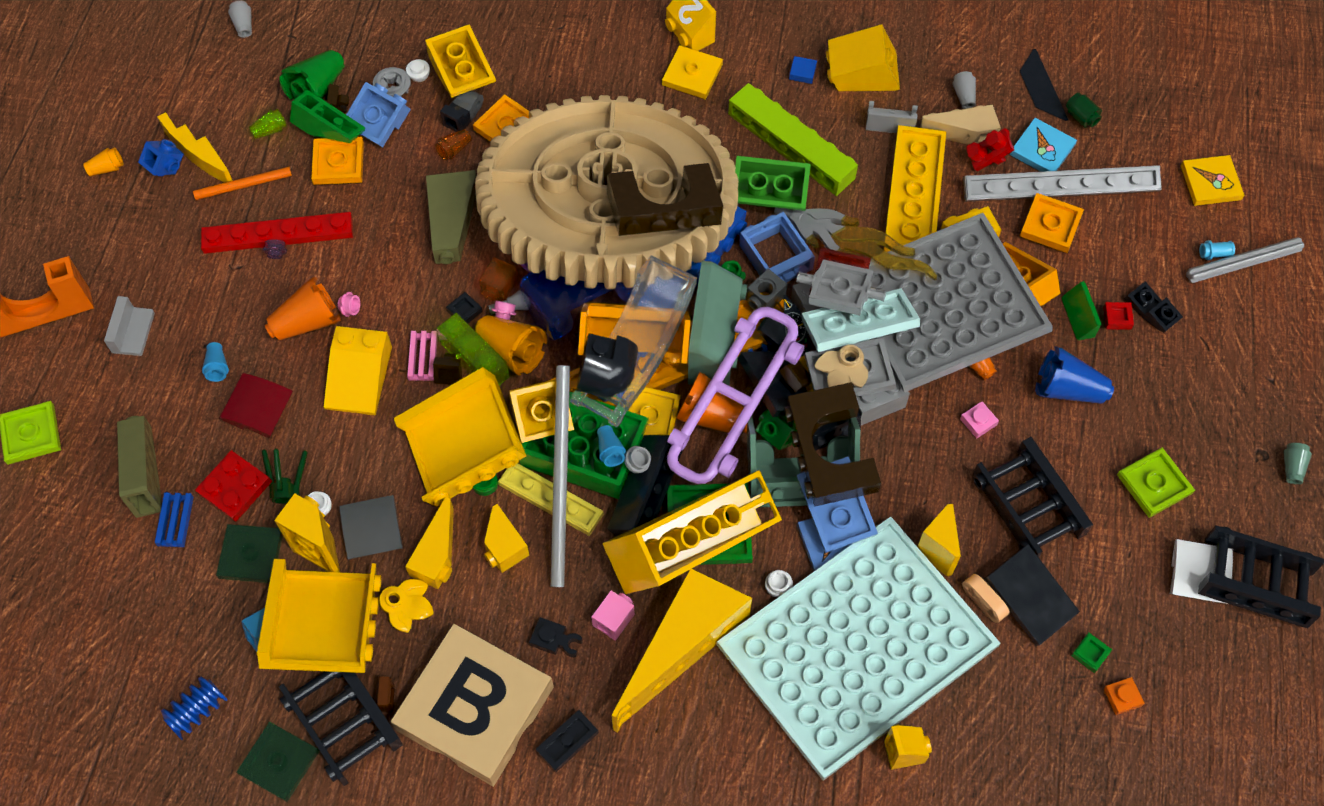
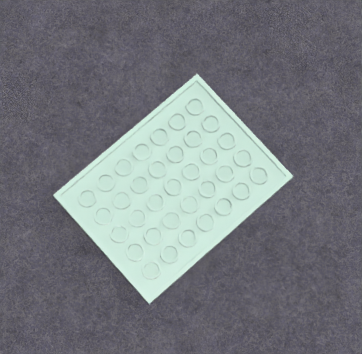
M889 517L876 527L877 535L853 543L717 641L719 649L823 781L887 733L891 726H896L1001 644L892 517Z

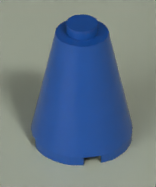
M1055 346L1056 351L1050 350L1047 353L1038 375L1043 376L1041 384L1036 382V394L1038 396L1099 404L1110 400L1114 392L1111 379L1063 348Z

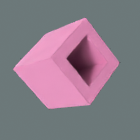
M611 590L592 615V625L616 641L635 615L633 601L625 594H616Z

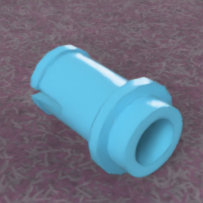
M1207 240L1205 243H1201L1199 253L1201 258L1211 260L1214 257H1230L1235 254V245L1232 241L1212 243L1211 240Z

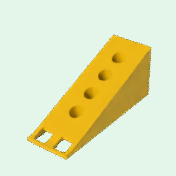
M760 470L602 544L624 593L629 594L660 586L782 519ZM758 478L763 492L750 498L744 484ZM769 503L774 513V518L761 523L756 508ZM726 512L729 515V521L726 518Z
M690 569L612 713L613 731L618 733L624 722L717 645L718 640L749 618L752 598Z

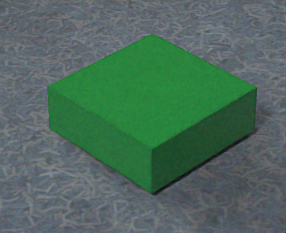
M1088 632L1071 656L1095 673L1112 649Z

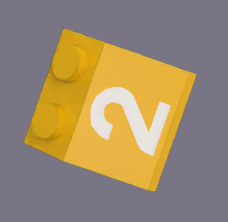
M707 0L671 1L666 8L665 24L668 30L674 32L678 37L681 46L699 51L715 42L716 11Z

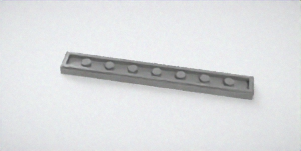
M1160 165L970 175L963 177L965 202L1035 198L1036 193L1048 197L1162 190Z

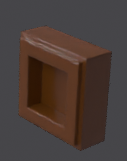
M379 677L377 705L382 713H392L394 709L395 685L390 677Z

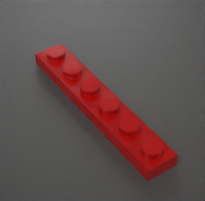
M351 212L202 227L201 249L204 254L353 238V218Z

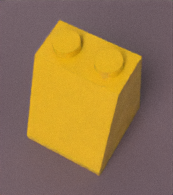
M882 24L828 40L829 50L826 51V58L830 64V69L827 70V75L830 83H834L838 91L900 90L897 53Z

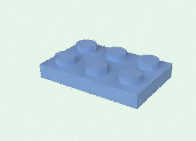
M848 456L831 463L847 464L851 462ZM805 472L797 475L825 553L878 534L864 496L814 507L812 498L807 499L804 482H807Z

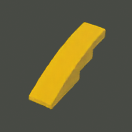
M166 112L157 116L166 135L192 163L224 183L233 181L227 167L206 136L196 140L186 124L176 128Z

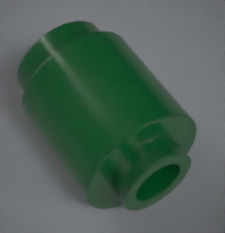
M1076 93L1066 103L1068 113L1084 128L1094 127L1102 118L1100 116L1102 110L1086 95Z

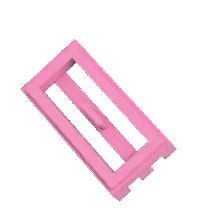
M411 331L407 375L409 381H434L433 362L437 354V331H432L431 333H427V331H421V333ZM417 340H421L418 374H415ZM431 340L429 373L424 374L426 342Z

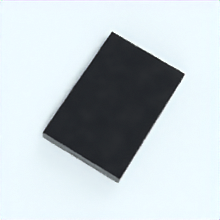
M777 351L741 352L737 358L755 388ZM786 360L783 361L762 397L772 417H785L783 407L787 406L788 396L808 392L806 388L794 392L785 383L784 377L779 371L787 364H790Z
M1028 544L984 578L995 593L1005 602L1010 613L1035 646L1041 645L1080 612Z

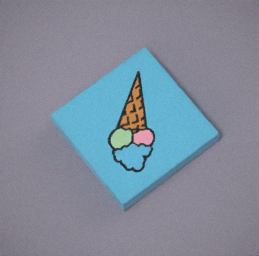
M1034 118L1014 145L1015 150L1010 155L1040 172L1057 171L1076 145L1077 140Z

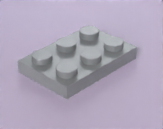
M883 338L849 344L855 345L862 350L864 354L863 364L868 370V379L862 388L853 385L856 397L896 388L895 378ZM844 346L821 352L817 350L805 352V360L813 391L828 387V373L815 369L816 361L827 351H839ZM853 357L846 358L847 361L855 360Z

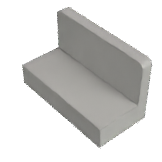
M118 296L104 339L110 351L115 354L142 356L154 318V311L152 309L133 307L128 297Z

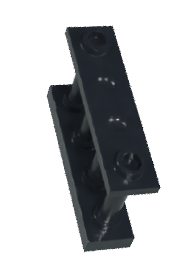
M1032 437L1021 442L1017 451V457L994 469L987 471L982 462L976 465L973 472V481L979 490H983L1017 540L1019 550L1028 544L1039 558L1043 552L1040 548L1041 546L1067 532L1074 533L1076 538L1079 539L1087 535L1093 526L1091 520ZM1021 466L1028 467L1033 478L1004 493L994 481ZM1038 487L1043 489L1048 496V500L1020 515L1016 513L1009 503ZM1053 509L1058 510L1064 522L1033 538L1025 524Z
M1217 525L1205 537L1204 543L1216 546L1214 571L1213 573L1210 572L1199 584V595L1307 629L1320 617L1321 607L1308 602L1309 577L1324 564L1323 558ZM1228 548L1232 549L1233 552L1243 555L1241 582L1225 576ZM1255 559L1271 563L1268 590L1252 584ZM1282 567L1298 572L1296 599L1280 593Z
M324 671L293 693H290L284 683L278 686L283 693V696L279 698L288 712L294 710L326 759L328 765L324 769L333 782L338 779L343 786L347 785L349 782L342 772L381 745L385 747L389 744L393 752L403 746L401 740L354 672ZM343 676L348 683L344 687L345 690L305 716L297 703L335 677L339 679ZM359 699L363 705L359 709L360 713L320 739L312 726L348 701ZM373 721L379 729L374 732L375 736L338 762H335L327 749L367 722L369 724Z

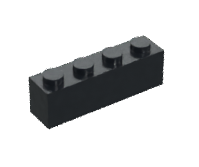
M669 435L643 436L640 447L649 451L651 462L646 471L642 473L630 471L607 527L616 537L658 517L674 472L667 464V455L672 446L667 443ZM681 450L680 454L678 455V461L681 457L683 450Z

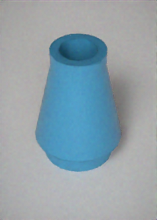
M212 342L206 346L202 373L207 380L219 382L226 378L229 368L222 345Z
M605 425L597 430L600 460L608 467L618 466L625 460L626 449L615 435L611 426Z

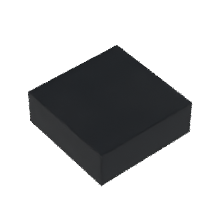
M466 292L446 306L447 312L463 327L483 312L482 307Z

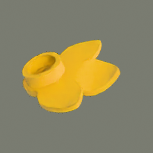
M416 579L405 580L398 587L390 586L381 592L379 597L380 607L389 614L390 624L395 629L408 633L411 629L412 620H423L433 615V608L430 602L423 597L428 588V584L424 581ZM394 595L399 601L391 603L389 597Z

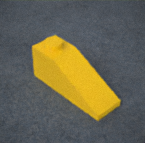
M447 497L443 500L405 566L410 577L424 581L436 589H439L442 582L446 583L452 572L454 509L451 499Z

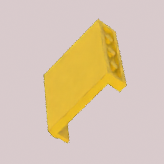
M483 367L394 417L396 426L405 431L423 480L427 494L422 496V500L434 506H440L445 497L451 499L458 494L470 491L474 485L481 481L492 479L497 472L517 465L519 460L526 457L494 374Z
M274 559L257 649L259 669L365 673L366 662H372L373 644H369V638H375L376 620H372V614H378L379 598L375 597V592H380L381 575H376V564L372 563L370 574L286 570L285 559Z

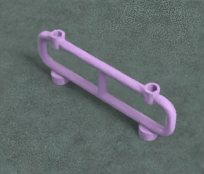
M760 307L754 310L747 320L742 317L739 319L734 330L738 333V336L681 431L676 428L673 429L667 443L672 446L667 455V464L676 475L695 484H706L712 481L718 473L727 478L732 475L738 463V458L729 454L783 361L786 360L795 365L803 353L804 345L796 342L798 326L789 315L771 307ZM768 317L786 326L788 333L751 396H748L723 383V380L746 341L753 335L758 321L761 318ZM719 392L744 405V408L708 469L704 473H696L681 465L678 461V455L686 447L691 433L715 393Z

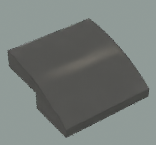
M394 495L339 506L348 559L403 548Z

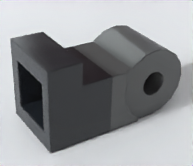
M471 90L458 95L449 106L445 105L440 110L443 126L462 134L482 107L483 95Z

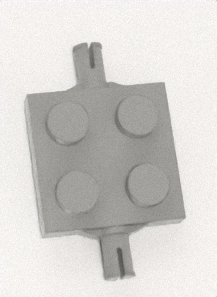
M822 260L819 270L814 275L800 271L797 275L796 282L811 285L810 305L860 316L863 305L868 298L884 302L886 297V290L871 288L874 270Z

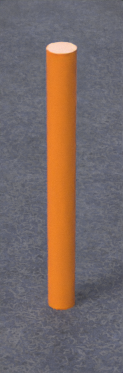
M285 167L194 190L193 195L195 200L290 177L292 173L290 167Z

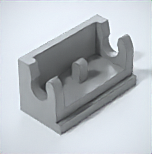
M869 101L866 130L897 133L898 125L916 126L918 105H913L911 111L873 108L874 101Z

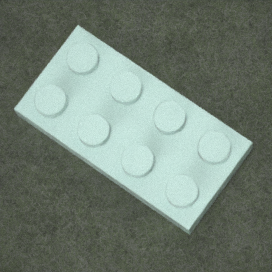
M902 288L886 292L884 302L868 298L863 305L860 316L828 308H820L802 313V322L818 352L920 327V318Z

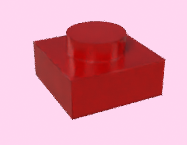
M1105 302L1103 306L1105 328L1132 330L1134 320L1131 302Z

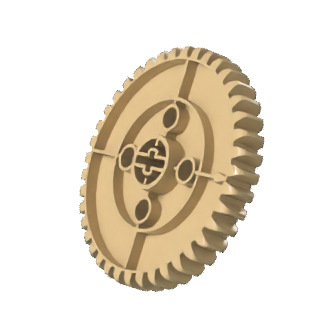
M600 95L599 100H593L591 96H582L581 102H575L573 99L568 98L563 100V105L558 106L556 103H549L545 105V111L540 109L529 111V119L524 116L516 118L514 126H505L501 130V136H496L491 140L490 147L485 149L482 161L479 162L475 179L477 211L481 216L483 227L488 230L490 239L498 243L499 250L504 254H512V261L516 264L523 265L528 262V271L532 273H540L542 270H545L546 279L557 280L560 276L565 277L566 285L573 286L576 285L578 280L585 281L586 288L591 289L596 287L597 282L604 283L606 289H615L618 282H623L626 288L636 287V280H642L644 284L651 285L655 284L657 275H660L663 279L673 278L675 268L680 272H686L691 269L692 261L700 263L706 259L707 252H714L718 248L719 241L725 239L728 229L732 226L735 218L739 193V181L735 173L736 167L733 160L729 159L730 154L727 148L721 146V140L715 135H709V128L705 125L699 124L696 126V119L692 116L686 115L681 118V111L671 108L665 111L664 104L654 102L650 106L646 105V99L636 98L634 102H630L627 96H618L617 100H611L609 95ZM709 163L723 203L721 225L624 236L618 235L607 196L608 173L633 171L638 189L646 199L658 204H673L686 197L682 187L684 165Z

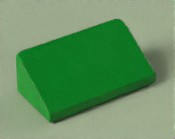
M1083 281L1062 297L1064 308L1077 340L1095 338L1101 326V321L1086 283Z

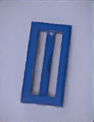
M164 492L155 538L157 546L185 547L194 498L191 493H186V495L175 493V495ZM172 502H173V507H172V512H171V517H170V522H169V528H168L167 538H166V540H165V535H166V530H167V524H168V519H169L171 504H172ZM184 502L178 538L174 540L180 503Z

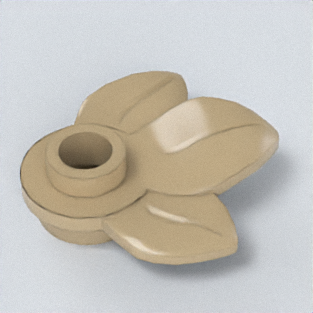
M846 345L839 351H827L815 364V369L828 373V387L852 382L856 387L862 388L868 379V370L863 364L864 354L855 345ZM853 357L855 360L847 361L846 358Z

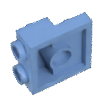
M365 82L346 115L365 127V131L360 135L383 148L394 128L399 130L411 109L406 106L407 100L401 96L394 94L392 97L387 94L388 90L380 84L375 83L372 86Z

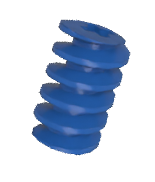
M200 676L198 678L200 688L191 684L189 686L191 696L183 692L180 694L182 704L172 701L170 702L173 709L172 712L164 708L161 710L163 720L181 740H183L181 730L189 734L192 732L190 722L197 725L202 723L199 714L206 717L211 715L208 706L215 709L220 707L217 698L225 701L228 700L210 679L207 680Z

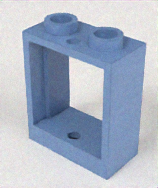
M784 212L770 215L763 222L757 225H750L740 232L739 246L759 275H762L769 268L783 281L788 282L797 278L799 271L807 273L813 270L815 256ZM780 232L796 256L769 268L754 247V244Z

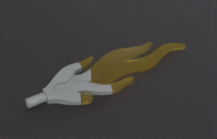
M775 208L774 210L776 215L784 212L802 239L813 248H819L816 239L818 238L831 254L842 260L862 264V257L857 253L850 252L855 251L870 257L885 268L918 270L933 280H937L936 273L926 263L894 256L881 249L878 245H882L902 256H914V248L904 247L882 231L867 227H857L859 226L857 218L846 216L835 210L821 208L805 209V211H793L784 208Z

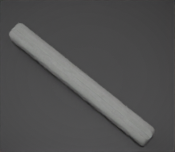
M1300 237L1292 238L1189 268L1186 276L1189 282L1195 283L1301 252L1302 248H1304V243Z

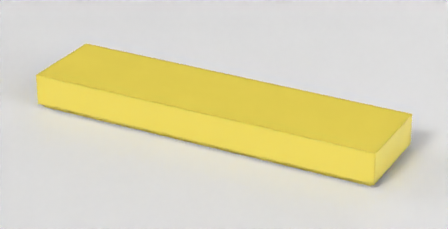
M520 464L507 468L498 481L499 486L552 515L553 483ZM567 491L566 523L590 536L603 517L604 511Z

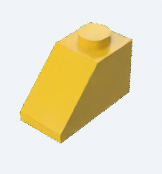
M494 505L484 541L487 550L484 556L492 568L497 566L501 573L528 557L529 551L527 544L499 505Z
M891 726L884 740L891 770L923 764L929 758V753L932 752L930 739L928 736H924L922 727Z

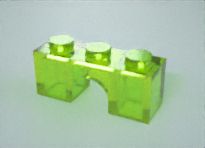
M457 313L436 328L440 343L450 353L456 354V359L462 357L471 368L472 373L483 367L495 375L499 385L510 377L507 362Z

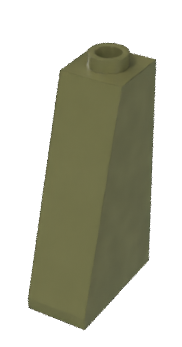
M475 170L426 176L432 251L436 264H451L461 261L476 199Z
M131 416L126 420L118 421L119 496L136 518L161 512L162 498L152 427L145 416Z

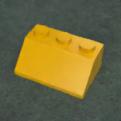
M294 493L274 520L294 553L327 572L340 573L334 537L329 529L330 525L324 519L325 515L318 508V502L309 496L302 498Z

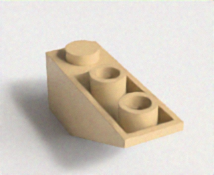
M980 105L969 109L930 113L922 116L920 128L946 131V140L967 145L973 142L980 143L985 140L988 133L993 130L999 132L1001 129L993 105Z

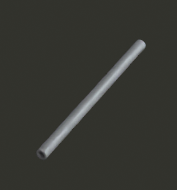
M564 365L556 366L550 587H564L570 366Z

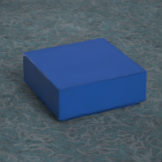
M794 56L789 80L812 84L817 60Z

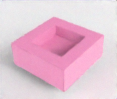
M983 402L963 413L960 418L976 439L997 426L999 422Z

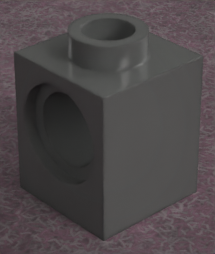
M768 268L747 288L746 301L753 310L760 307L774 308L784 299L787 283ZM767 292L770 295H762L760 293Z

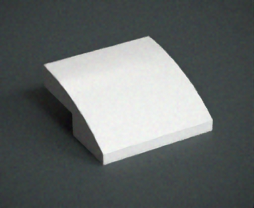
M1175 539L1171 564L1174 569L1170 594L1228 604L1198 594L1199 584L1210 572L1213 573L1216 546ZM1228 548L1225 576L1232 579L1233 550Z

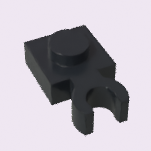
M540 617L529 644L532 647L554 655L561 648L567 656L576 657L577 651L569 648V644L572 642L582 644L583 639L575 633L565 635L566 626Z

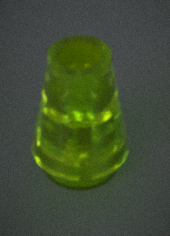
M277 108L273 111L270 109L249 128L254 137L258 139L283 131L287 123Z

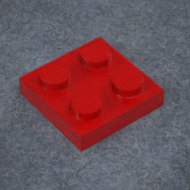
M231 450L195 491L199 496L237 522L272 483V480Z

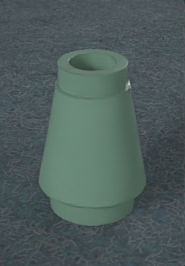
M1302 443L1287 444V449L1283 451L1286 482L1290 484H1303L1312 456L1310 446Z

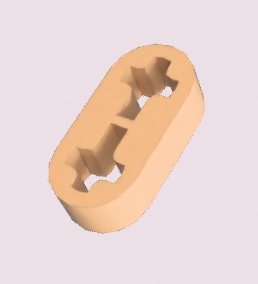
M973 574L962 583L967 595L993 622L999 623L1009 615V609L1005 602L979 575Z

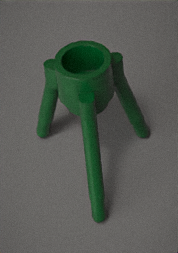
M277 448L273 450L274 480L267 450L263 449L262 456L266 475L272 480V483L269 485L270 498H272L273 503L287 504L294 493L300 495L299 486L308 452H302L293 485L290 478L281 477L279 450Z

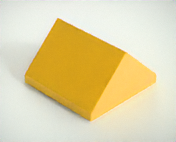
M556 379L509 390L512 412L521 443L555 435ZM569 408L568 431H572L574 427Z
M947 504L923 531L917 546L933 566L945 576H952L961 557L953 504Z

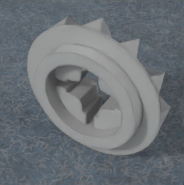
M397 67L385 68L379 71L373 79V86L375 83L380 84L388 90L387 94L392 97L394 94L401 97L404 93L408 94L409 87L411 86L410 76L406 71ZM396 82L397 86L388 87V83L393 84Z

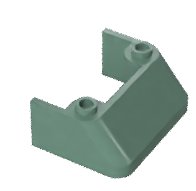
M702 260L689 343V385H693L699 372L712 379L735 340L734 330L737 324L740 301L746 300L747 285L742 284L743 279L711 261ZM737 358L731 368L737 367ZM731 368L723 380V383L730 385Z
M751 416L747 423L749 475L760 470L776 507L807 505L797 479V475L801 474L797 458L774 459L772 445L765 440H756L754 423ZM856 417L848 419V436L833 438L827 445V456H820L821 458L830 463L848 456L850 462L860 461V427ZM758 478L749 481L751 498L763 492ZM766 503V504H764V505H762V506H760V507H771V506H770L769 503Z

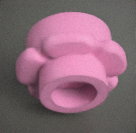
M347 292L339 298L338 309L341 314L349 317L359 312L360 299L357 295Z
M496 301L495 307L491 309L496 312L495 317L508 320L511 319V315L517 314L515 313V304Z

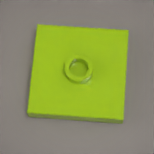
M51 401L0 414L1 442L4 461L7 465L61 450L55 408Z
M1163 447L1117 473L1119 479L1148 518L1192 495L1195 491Z

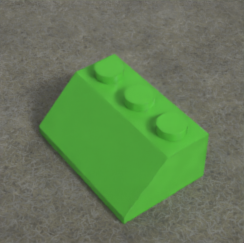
M737 156L735 173L739 181L738 203L805 211L811 164Z

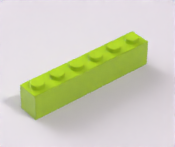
M748 83L729 99L728 115L790 162L811 164L809 176L835 196L839 195L855 180L858 164L850 156L844 155L834 144L824 140L814 129L808 128L795 115H791L784 110L779 103L773 102L765 96L760 89Z

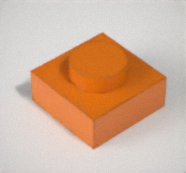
M1132 677L1107 685L1104 688V692L1115 715L1142 707L1145 704Z

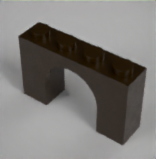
M709 163L684 165L682 187L686 197L673 204H658L646 199L638 189L633 171L608 173L607 196L618 235L624 236L721 225L723 203Z
M852 382L788 396L787 406L783 407L786 422L792 423L794 430L790 432L792 445L794 448L798 447L800 457H797L800 473L805 472L807 482H804L807 499L812 498L814 507L878 493L881 480L874 458L847 464H834L821 458L812 444L814 433L823 425L857 417L859 405Z

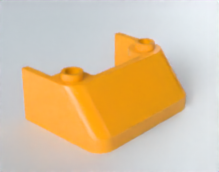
M584 303L580 318L578 355H584L589 333L611 339H616L617 335L633 341L638 347V352L659 354L665 357V362L680 363L681 359V363L687 364L690 332L689 311L606 303Z

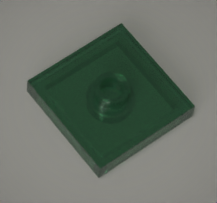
M227 524L216 573L218 579L270 583L273 561L278 559L283 536L280 529Z
M269 722L236 773L283 801L288 802L318 755L319 750Z

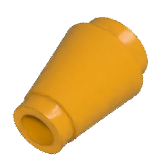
M106 148L83 163L87 174L93 176L117 171L124 163L116 148Z

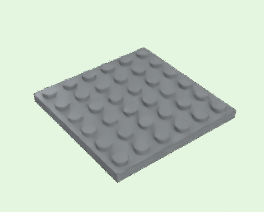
M984 213L855 265L856 267L874 270L871 288L886 290V292L902 288L920 318V327L878 337L884 339L892 370L904 393L1052 332L1051 322Z

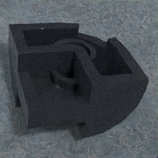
M589 333L583 361L580 366L576 391L601 397H613L624 392L630 387L634 378L638 356L637 345L628 338L617 335L616 339H611Z

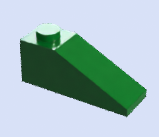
M308 89L291 103L290 122L309 135L351 143L365 131L363 125Z

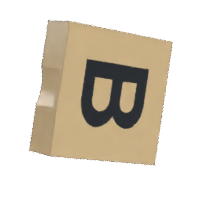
M453 624L394 715L391 723L397 732L431 751L447 756L458 767L494 787L513 756L521 735L534 721L554 688L552 678Z

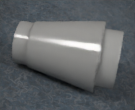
M245 1L231 3L228 14L238 32V36L243 38L249 37L252 34L251 7Z
M969 71L960 72L953 77L952 85L962 108H973L976 106V78Z

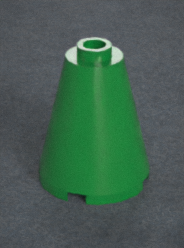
M327 50L285 67L281 71L283 72L282 75L279 77L284 93L292 100L308 89L323 99L328 91L329 84H333L344 69V59L340 53Z

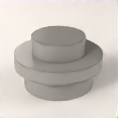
M633 446L626 451L624 462L631 472L642 473L648 469L651 455L647 449Z

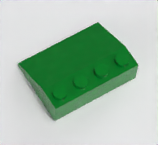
M569 391V408L574 430L568 431L567 482L619 499L630 470L626 467L625 462L615 467H608L600 460L597 430L605 425L611 426L627 451L633 446H640L649 418ZM554 435L522 443L526 457L520 460V465L553 477Z

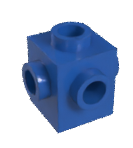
M166 139L146 141L138 163L154 176L175 175L180 167L184 153L176 148L173 142Z

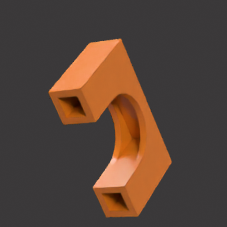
M69 256L43 264L47 283L50 287L46 294L30 300H12L0 293V338L94 309L90 289Z

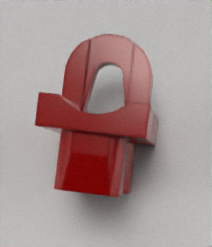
M1006 128L999 132L993 130L987 134L982 142H973L967 145V153L972 161L974 170L980 171L992 163L999 165L1006 161L1005 156L1015 150L1010 141L1009 130ZM987 148L992 150V152L988 154Z

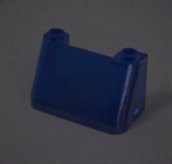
M542 270L540 273H528L522 278L520 283L522 295L534 324L543 329L553 340L566 335L572 329L573 318L570 313L571 310L613 290L606 289L604 283L597 282L596 287L593 289L586 288L585 281L578 280L576 285H566L565 277L560 276L557 280L546 279L545 270ZM636 280V287L626 288L623 282L616 284L615 291L618 297L626 302H632L645 296L639 280Z

